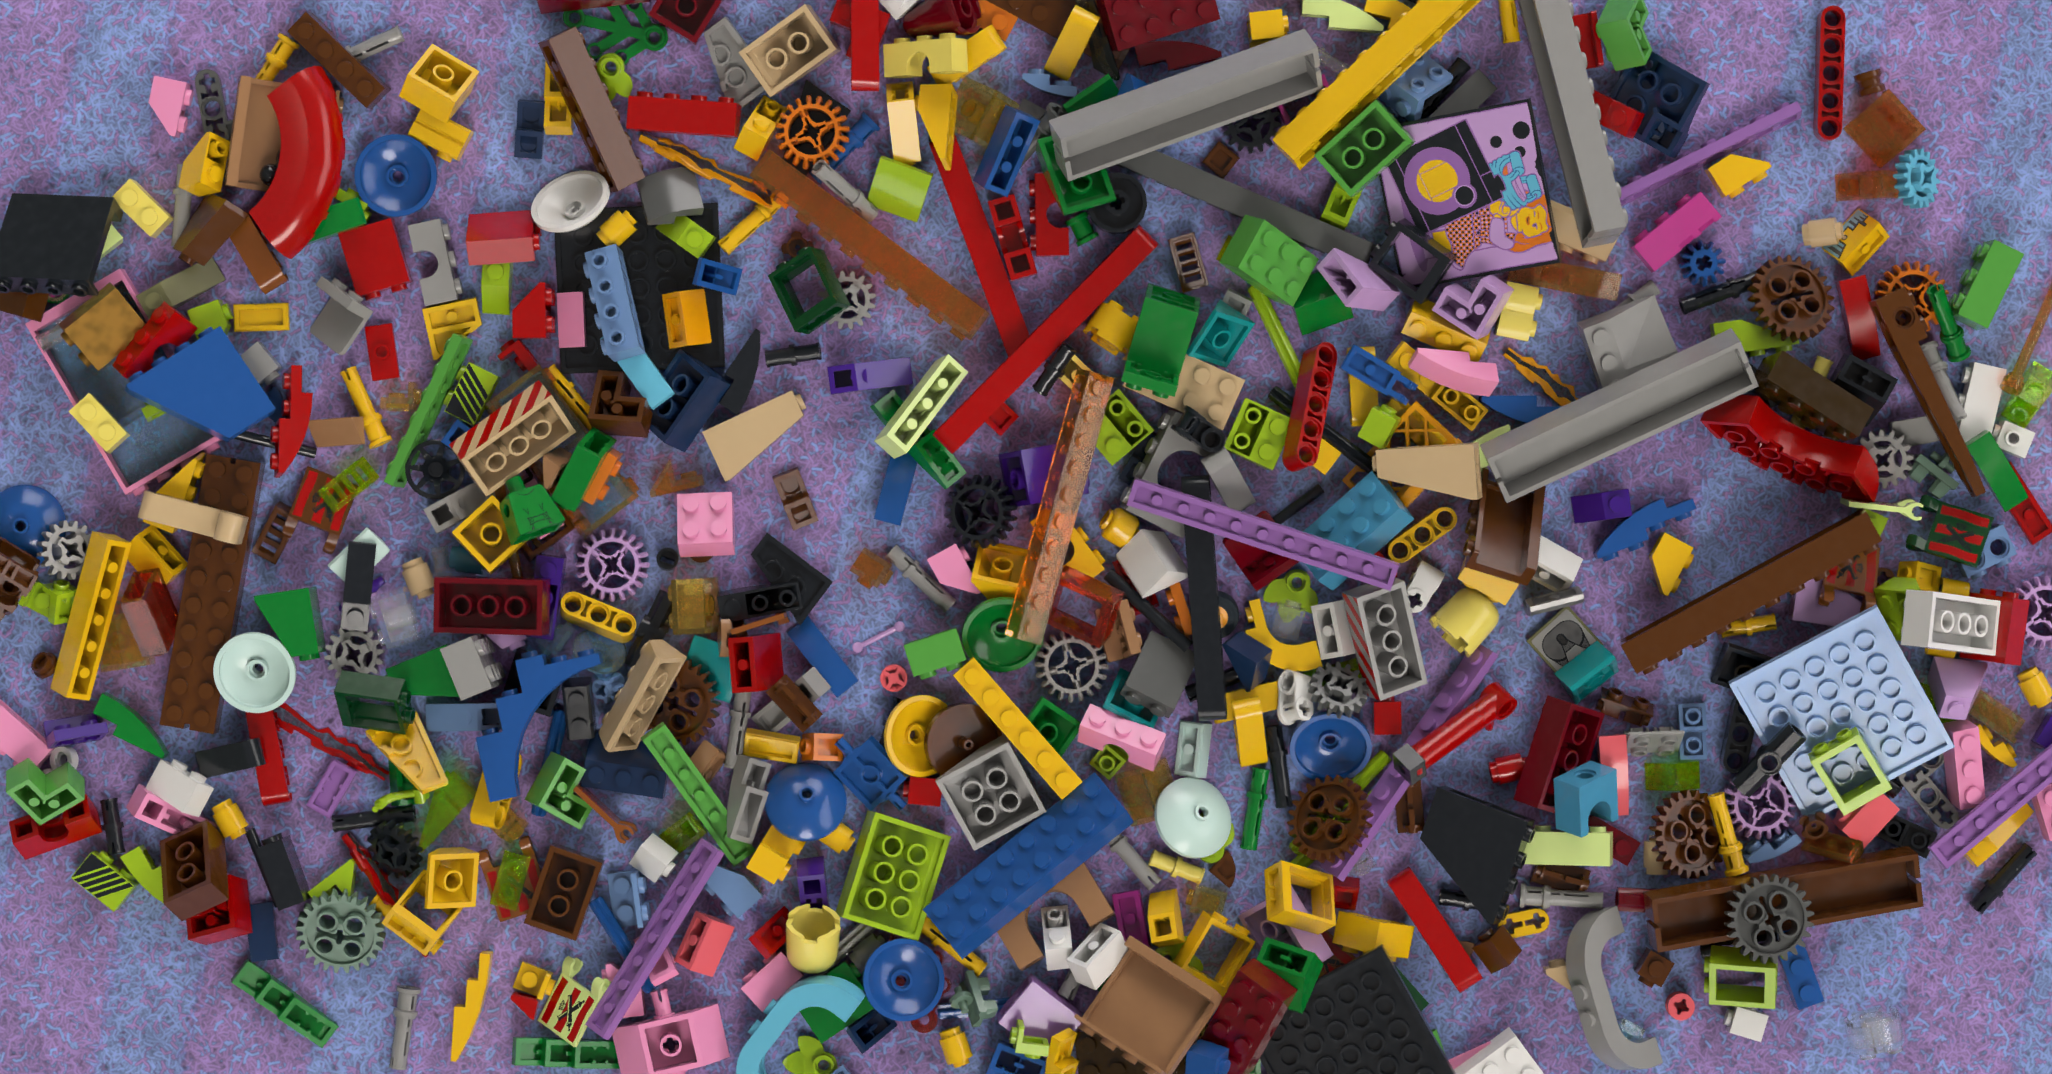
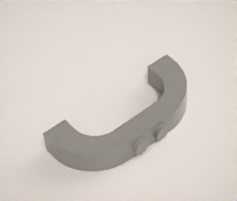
M1611 906L1603 907L1602 910L1595 909L1585 914L1575 924L1566 948L1567 975L1585 1037L1595 1055L1611 1068L1617 1070H1638L1655 1067L1663 1063L1656 1037L1637 1038L1630 1041L1622 1034L1602 971L1601 955L1605 944L1612 937L1625 932L1618 907Z

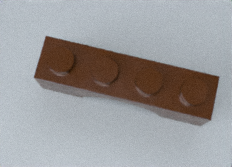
M305 12L287 31L364 107L373 109L391 90L371 69L355 58L337 40L333 32L312 12Z

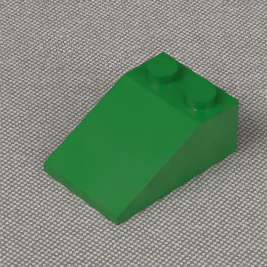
M1052 136L1037 140L1036 154L1063 216L1116 201L1106 168L1068 182L1056 162Z

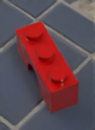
M1035 173V180H1029V196H1035V207H1030V224H1035L1036 234L1030 235L1031 251H1036V257L1069 256V228H1058L1049 223L1046 215L1047 210L1057 201L1044 174Z
M1011 194L1008 197L1004 196L988 201L1011 282L1037 275L1015 195Z
M164 301L160 307L153 311L151 318L143 328L135 333L133 340L125 350L118 354L112 366L126 379L138 371H142L144 374L152 369L153 355L159 346L170 343L178 347L187 342L198 328L187 317Z
M85 794V800L62 812L60 817L49 820L42 825H39L30 815L9 821L13 845L25 860L102 832L98 809L87 794Z

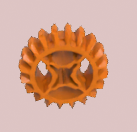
M810 95L806 96L807 104L803 105L800 98H797L795 101L798 108L796 109L788 104L786 107L791 114L788 116L785 113H780L779 115L786 121L785 124L776 123V127L784 130V133L775 135L778 140L785 139V142L778 145L780 150L789 148L784 157L789 159L795 155L792 162L795 166L800 163L801 159L804 160L803 169L806 170L809 168L810 162H813L814 166L821 159L830 165L827 160L830 156L834 161H838L839 158L834 152L836 150L842 153L846 151L839 144L840 141L844 143L849 142V138L842 136V133L850 131L849 126L840 125L847 120V117L845 115L836 117L841 112V108L837 106L831 111L830 108L833 102L830 99L823 106L822 96H817L816 103L812 104ZM808 111L823 112L831 120L816 123L812 121ZM801 116L803 128L799 133L795 134L796 136L791 138L792 125ZM807 120L815 130H820V133H816L818 135L816 138L818 145L810 136L805 137L806 132H809L807 130L809 128ZM835 128L833 142L825 150L822 138L830 129ZM799 143H811L816 149L817 154H804L794 146Z
M1908 261L1902 263V270L1898 265H1893L1892 271L1894 275L1889 271H1885L1883 275L1888 281L1878 280L1877 284L1884 289L1883 291H1874V295L1883 296L1890 293L1893 287L1895 290L1905 287L1911 293L1918 291L1914 297L1917 304L1914 308L1917 313L1920 312L1924 316L1923 318L1928 328L1927 331H1930L1931 328L1928 321L1934 325L1939 323L1932 305L1930 310L1927 308L1928 305L1923 298L1924 293L1928 287L1935 284L1939 291L1938 284L1944 285L1945 280L1942 279L1936 282L1935 278L1939 275V272L1936 270L1929 275L1930 265L1928 264L1924 265L1920 271L1919 261L1913 263L1912 269ZM1906 275H1912L1921 278L1923 281L1914 288H1911L1906 283L1903 284L1899 279ZM1898 311L1895 319L1899 325L1903 326L1906 319L1900 317L1902 312Z

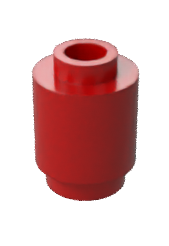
M1520 753L1497 757L1494 758V761L1488 762L1492 783L1502 785L1519 781L1526 757H1521Z

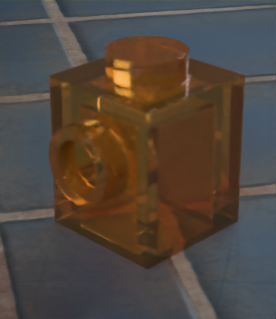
M864 547L850 569L851 572L859 576L856 581L868 589H871L872 586L878 588L880 584L886 586L894 573L890 570L893 564Z

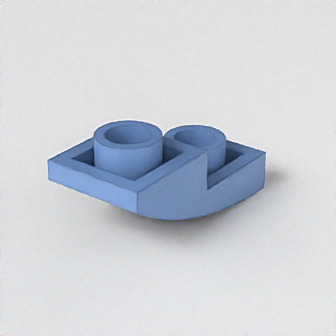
M1028 69V73H1022V81L1038 91L1072 99L1077 95V86H1071V81H1055V85H1050V74H1044V69Z
M1705 703L1678 704L1679 731H1685L1678 751L1679 762L1706 761L1708 757Z
M1789 827L1787 830L1782 829L1781 834H1775L1770 844L1763 837L1760 840L1752 839L1745 845L1742 855L1749 863L1762 862L1786 853L1800 844L1802 840Z

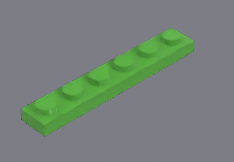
M453 333L452 337L446 341L444 345L445 352L440 362L433 368V377L430 384L423 390L420 398L421 403L417 411L410 417V426L407 433L399 441L397 446L398 452L386 469L385 483L394 487H405L407 483L405 474L406 462L411 451L418 444L427 440L443 406V402L473 342L469 337ZM420 450L414 455L411 465L416 464L421 453Z
M661 722L642 736L641 739L720 849L725 853L731 864L736 866L756 850L752 844L727 837L726 808L664 722Z

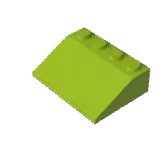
M867 810L836 913L841 918L919 941L927 915L923 909L931 902L951 836Z

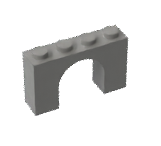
M1169 409L1167 413L1160 417L1157 425L1159 430L1155 438L1152 437L1148 441L1145 448L1147 454L1143 461L1136 465L1133 471L1134 479L1130 487L1127 486L1121 495L1120 501L1122 503L1120 507L1183 538L1185 536L1183 523L1127 505L1135 478L1158 484L1159 468L1162 462L1172 453L1188 450L1202 457L1212 453L1199 448L1170 428L1173 424H1177L1182 414ZM1213 432L1205 436V444L1207 446H1211L1215 442L1216 437Z

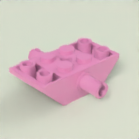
M667 988L660 989L662 1001L659 1000L657 990L650 992L656 1016H653L652 1019L617 1026L612 1034L621 1074H686V1071L706 1066L730 1057L718 1003L675 1013L671 1010ZM672 1037L673 1040L678 1041L674 1045V1050H669L668 1046L663 1047V1043L667 1042V1038Z

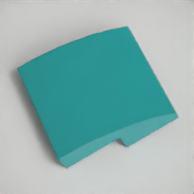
M694 634L686 661L692 659L693 668L702 664L700 673L704 674L709 671L708 682H717L711 688L713 691H720V694L714 698L730 703L733 693L729 657H719L717 641Z

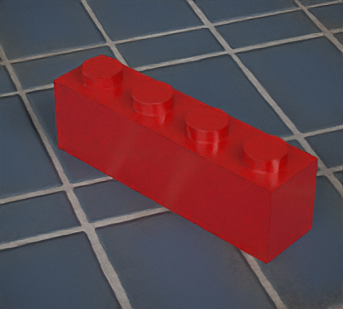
M637 91V96L628 97L626 129L631 131L738 138L742 105L734 103V98L718 97V102L707 101V96L691 95V100L680 99V94L664 93V98L653 97L652 92Z

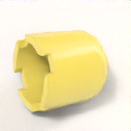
M1466 587L1459 590L1429 619V622L1434 629L1439 626L1445 632L1442 638L1460 654L1465 651V655L1470 657L1498 624L1499 613L1493 604L1494 602L1488 599L1484 593Z
M804 904L789 912L786 922V953L788 961L795 969L807 974H818L834 965L838 955L841 930L840 917L836 911L825 905L820 909L810 908V904Z

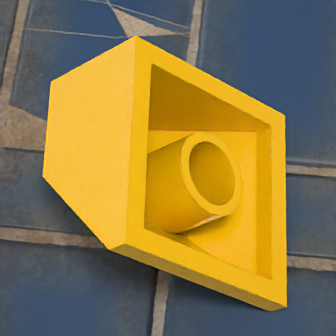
M1001 543L996 546L989 544V547L984 549L979 545L971 582L988 600L997 597H1012L1023 601L1033 550Z
M444 847L428 853L425 909L476 907L479 852L466 847Z

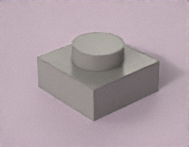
M1229 288L1223 302L1246 316L1253 299Z

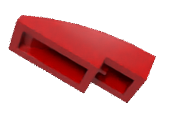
M1866 275L1835 282L1851 354L1861 360L1880 356L1876 320L1868 303L1872 300Z

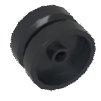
M1121 172L1108 173L1116 199H1119L1122 203L1121 207L1115 209V207L1111 206V202L1089 208L1087 213L1092 223L1101 231L1110 234H1124L1134 229L1143 219L1147 208L1146 193L1141 183L1133 176Z

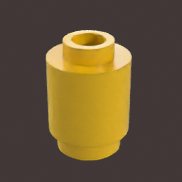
M617 210L599 227L601 230L596 235L606 246L616 244L619 247L637 230L634 227L637 221L627 210L623 213Z
M2033 666L2017 675L2019 680L2017 684L2030 706L2036 705L2037 708H2041L2052 702V688L2042 670L2039 671L2036 666Z
M231 798L211 808L214 813L212 817L224 838L230 836L234 840L247 833L245 827L249 824L237 803H233Z
M841 822L837 829L828 836L819 839V841L840 854L842 850L847 852L856 839L852 837L854 831Z
M960 1025L939 1032L941 1037L939 1042L947 1065L953 1064L954 1068L970 1063L968 1058L972 1057L973 1054L965 1031H961Z

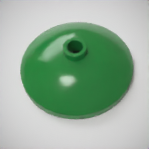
M997 597L980 603L968 614L962 627V643L970 659L974 657L984 669L994 672L1013 671L1027 665L1037 656L1036 654L1040 651L1044 640V628L1039 614L1028 603L1012 597ZM1002 623L1006 625L1004 628L997 627L998 624Z

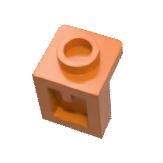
M803 733L799 745L802 761H843L842 751L834 744L841 737H844V734Z

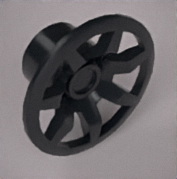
M428 440L418 444L411 451L405 465L406 478L411 488L420 496L428 499H442L453 494L461 486L465 475V468L458 458L448 461L443 457L445 447H449L442 443V440ZM432 444L440 445L436 456H430L424 447ZM420 450L425 460L424 464L411 465L414 455ZM459 463L460 474L457 480L451 475V467ZM410 469L423 472L424 477L417 485L412 480ZM447 480L455 484L449 491L441 493L442 482ZM432 482L434 483L436 494H428L420 488L426 483Z

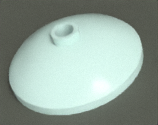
M247 632L231 638L219 650L214 662L213 675L218 691L229 704L245 712L264 713L279 707L290 696L296 682V666L293 657L290 656L279 640L264 633ZM255 664H261L263 671L256 670Z
M1193 777L1180 778L1167 785L1157 798L1154 811L1155 824L1162 840L1174 852L1188 858H1204L1217 852L1227 841L1231 830L1229 806L1220 791L1209 782ZM1199 809L1203 812L1204 817H1201L1199 815Z

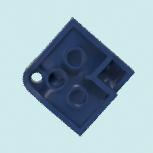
M1652 51L1648 61L1651 60L1653 62L1652 68L1647 70L1645 65L1624 69L1609 97L1645 114L1634 138L1676 159L1689 136L1690 125L1710 83Z

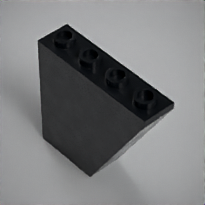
M1448 786L1437 787L1420 839L1489 924L1494 925L1500 923L1501 920H1505L1509 911V905H1507L1509 895L1514 894L1518 884V879H1515L1518 869H1522L1527 858V854L1524 853L1526 845L1531 843L1535 835L1536 828L1533 827L1535 820Z

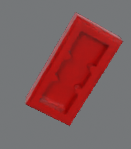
M393 323L365 327L372 381L401 378Z

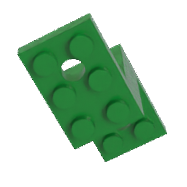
M1148 283L1121 378L1122 382H1126V387L1139 391L1142 388L1152 390V394L1160 398L1175 397L1181 369L1199 314L1201 298Z

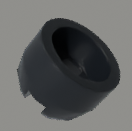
M671 548L661 549L656 557L657 565L665 571L673 570L678 564L677 552ZM661 557L674 561L673 565L660 561Z

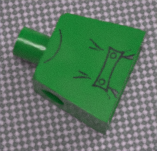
M521 476L512 477L505 482L510 493L500 503V511L511 546L555 532L565 521L563 514L543 485L537 484L526 488Z

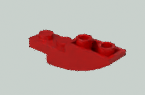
M291 365L287 373H283L282 389H286V400L282 401V416H286V418H279L275 426H271L270 441L275 443V453L270 455V469L274 470V478H280L294 460L305 438L310 421L313 393L302 392V365Z

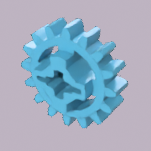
M1924 149L1905 150L1904 155L1898 156L1900 163H1895L1897 173L1893 174V177L1897 179V183L1894 185V188L1899 191L1897 197L1898 199L1904 198L1903 205H1909L1910 209L1929 207V203L1935 201L1933 194H1938L1939 192L1936 188V184L1940 183V180L1936 178L1939 169L1934 167L1935 159H1930V152H1924Z

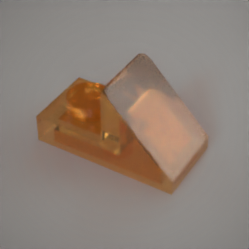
M669 459L652 487L650 496L653 498L706 485L704 475H697L695 470L680 474L681 479L677 480L672 459Z

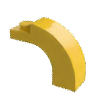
M1260 598L1248 600L1249 606L1244 607L1248 623L1253 622L1254 627L1244 631L1247 635L1273 650L1270 664L1284 670L1308 671L1323 667L1316 640L1292 645L1277 641L1267 628Z

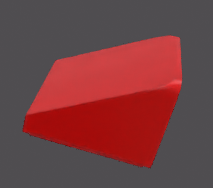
M1333 876L1335 908L1356 910L1360 878L1347 876L1342 882Z
M515 991L510 999L531 1020H534L540 1000L537 999V996Z

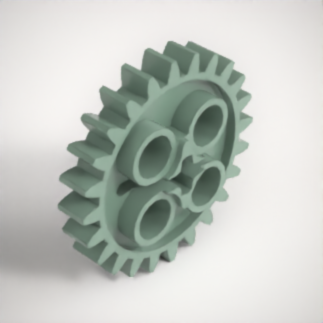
M333 889L331 896L322 891L321 900L313 896L311 904L305 903L303 911L299 913V921H297L296 930H298L296 940H302L299 946L300 950L308 949L305 955L306 958L315 957L313 965L323 962V970L325 971L331 965L334 967L335 973L338 972L339 967H343L344 971L349 973L350 966L359 971L361 962L369 966L371 958H377L378 950L381 951L384 943L382 941L385 940L386 933L383 932L385 926L380 922L383 915L382 912L374 913L377 905L372 904L368 906L367 896L359 900L357 891L351 897L348 896L347 889H344L342 895H338L337 890ZM323 915H331L334 919H326ZM356 918L359 919L361 922L355 923L350 919ZM321 939H327V940H329L331 943H329V944L323 943V942L321 941ZM348 943H356L358 947H352Z

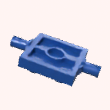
M872 735L862 745L855 748L844 737H841L834 744L842 751L845 758L833 773L870 811L887 800L898 811L907 805V802L896 791L909 775L901 772L892 764L885 748Z

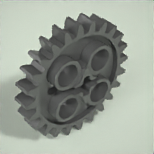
M1761 874L1760 882L1755 877H1750L1751 885L1749 886L1741 882L1743 891L1740 893L1733 890V894L1737 899L1735 901L1727 900V903L1733 908L1732 910L1724 911V914L1731 917V920L1725 922L1724 925L1732 928L1726 935L1730 938H1736L1732 946L1736 948L1741 947L1740 954L1745 956L1750 952V960L1755 961L1759 956L1760 962L1766 964L1769 957L1772 963L1777 964L1778 956H1780L1783 960L1787 961V952L1797 955L1795 946L1805 947V943L1801 940L1802 937H1811V934L1805 930L1806 927L1814 926V923L1807 921V917L1814 915V912L1806 910V907L1812 902L1810 900H1802L1806 892L1804 890L1796 892L1799 884L1795 882L1789 884V878L1783 876L1779 881L1778 875L1772 874L1769 881L1767 875ZM1776 894H1780L1782 899L1780 905L1773 907L1772 898ZM1760 896H1763V903H1764L1765 908H1764L1763 905L1760 903V900H1759V897H1760ZM1755 904L1756 914L1752 918H1748L1747 909ZM1767 913L1773 915V917L1770 918L1771 925L1765 922L1768 919ZM1790 919L1791 928L1788 932L1783 933L1782 924L1785 920ZM1765 930L1766 939L1758 944L1757 934ZM1774 930L1778 934V941H1775Z

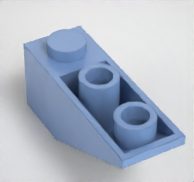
M496 702L425 704L426 731H482L498 727V730H502Z
M689 852L684 856L686 861L691 855ZM721 864L716 866L704 886L711 896L718 895L723 901L720 904L730 917L735 915L739 918L764 895L746 874Z

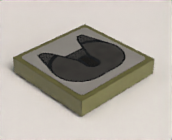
M1570 607L1561 608L1526 640L1554 673L1595 641H1599L1602 644Z

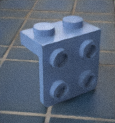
M1424 54L1378 98L1408 121L1421 119L1424 101L1452 83L1453 75Z

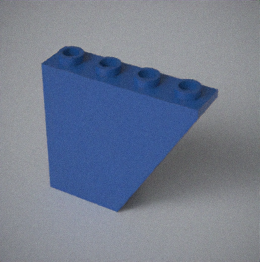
M221 326L216 329L212 327L205 329L198 334L199 339L194 343L190 344L187 341L174 350L176 354L167 359L165 356H162L151 364L152 369L143 374L142 371H138L127 379L129 383L126 384L125 390L129 395L225 442L231 441L272 415L276 409Z

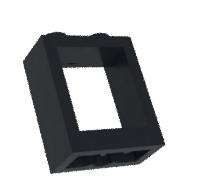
M1404 218L1397 223L1393 221L1385 231L1387 238L1382 245L1378 243L1371 252L1370 257L1372 260L1368 266L1415 301L1422 304L1428 301L1458 256ZM1401 232L1438 258L1419 288H1416L1382 263Z

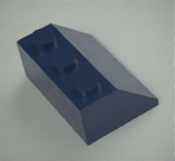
M679 349L662 374L675 394L654 410L651 408L653 415L649 430L665 444L686 452L731 385L717 372L686 351Z
M596 731L595 738L589 740L584 763L586 771L582 777V787L660 799L665 797L668 775L642 740L637 749L608 752L603 746L599 731Z

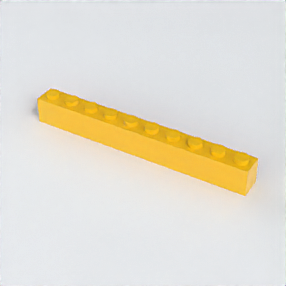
M1417 0L1416 5L1409 12L1399 16L1392 28L1378 36L1376 43L1368 50L1362 51L1348 69H1343L1328 88L1325 87L1320 90L1312 103L1301 108L1297 112L1296 118L1277 131L1272 140L1278 150L1301 170L1315 157L1314 155L1375 101L1481 0Z

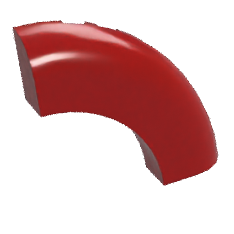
M311 66L297 72L267 95L279 123L281 135L280 159L269 189L257 205L249 211V214L274 248L289 259L296 256L315 236L314 232L322 220H326L329 214L327 211L333 197L337 196L342 179L340 173L342 160H345L346 150L341 123L343 122V115L339 111L336 101L337 95L332 83L321 66Z
M1739 395L1703 413L1700 421L1717 439H1722L1723 437L1731 444L1730 450L1749 457L1748 461L1766 471L1770 466L1774 471L1782 473V478L1800 486L1805 481L1807 486L1825 494L1827 489L1842 493L1841 496L1844 499L1875 503L1879 488L1878 468L1865 446L1834 441L1806 431L1778 415L1760 396Z

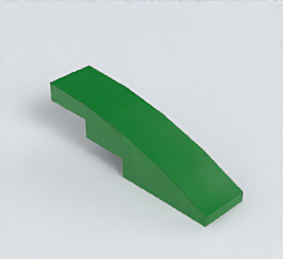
M892 389L870 407L886 426L903 404V401L895 390ZM926 427L908 453L944 489H948L967 472L955 456L932 435L935 429L930 431Z
M248 958L231 979L234 985L254 997L257 1003L277 1015L279 1020L321 1048L324 1047L339 1027L329 1017Z
M513 1037L512 1064L515 1066L620 1069L614 1040L581 1038L578 1046L573 1047L562 1038Z

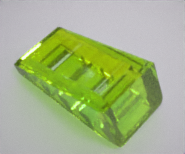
M362 456L322 487L318 494L335 514L376 483L380 477ZM359 467L368 477L367 481H364L356 471ZM351 475L359 487L355 488L347 476ZM339 482H342L349 490L350 494L348 496L338 485ZM333 488L342 499L339 503L329 492L330 489Z

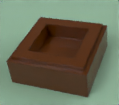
M1218 141L1201 163L1217 176L1224 179L1240 157Z

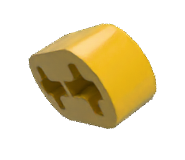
M1530 908L1510 912L1505 920L1497 923V927L1505 925L1508 918H1511V921L1514 923L1521 921L1522 926L1514 927L1513 933H1509L1512 938L1545 931L1549 925V916L1543 909ZM1534 913L1544 917V921L1540 922V927L1538 928L1534 924L1525 925V920L1533 919Z

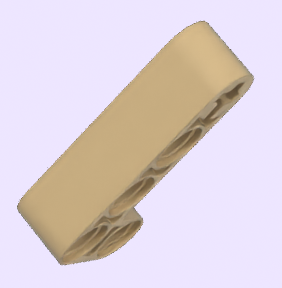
M144 490L138 518L210 536L213 539L237 545L243 542L249 517L146 490Z

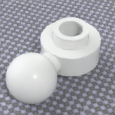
M69 746L55 748L50 755L51 768L44 769L42 772L46 775L65 764L66 758L67 762L76 769L79 762L76 750Z

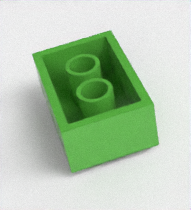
M1375 100L1314 156L1350 197H1355L1416 141L1379 100Z
M1244 215L1219 263L1271 300L1293 307L1319 259L1265 219Z
M1995 239L1983 242L1982 245L1978 244L1971 256V259L1975 260L1971 269H1966L1960 278L1959 284L1962 287L1958 295L1954 293L1949 300L1955 320L1975 330L1988 329L2024 254Z

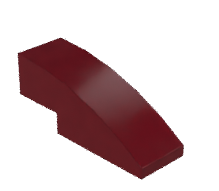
M1151 41L1134 46L1139 68L1165 62L1168 72L1222 58L1221 51L1190 42Z

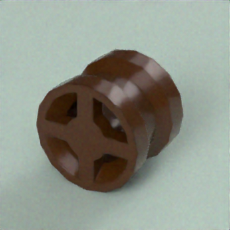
M1881 69L1853 76L1855 82L1859 84V97L1886 90L1885 84L1881 83L1880 80Z

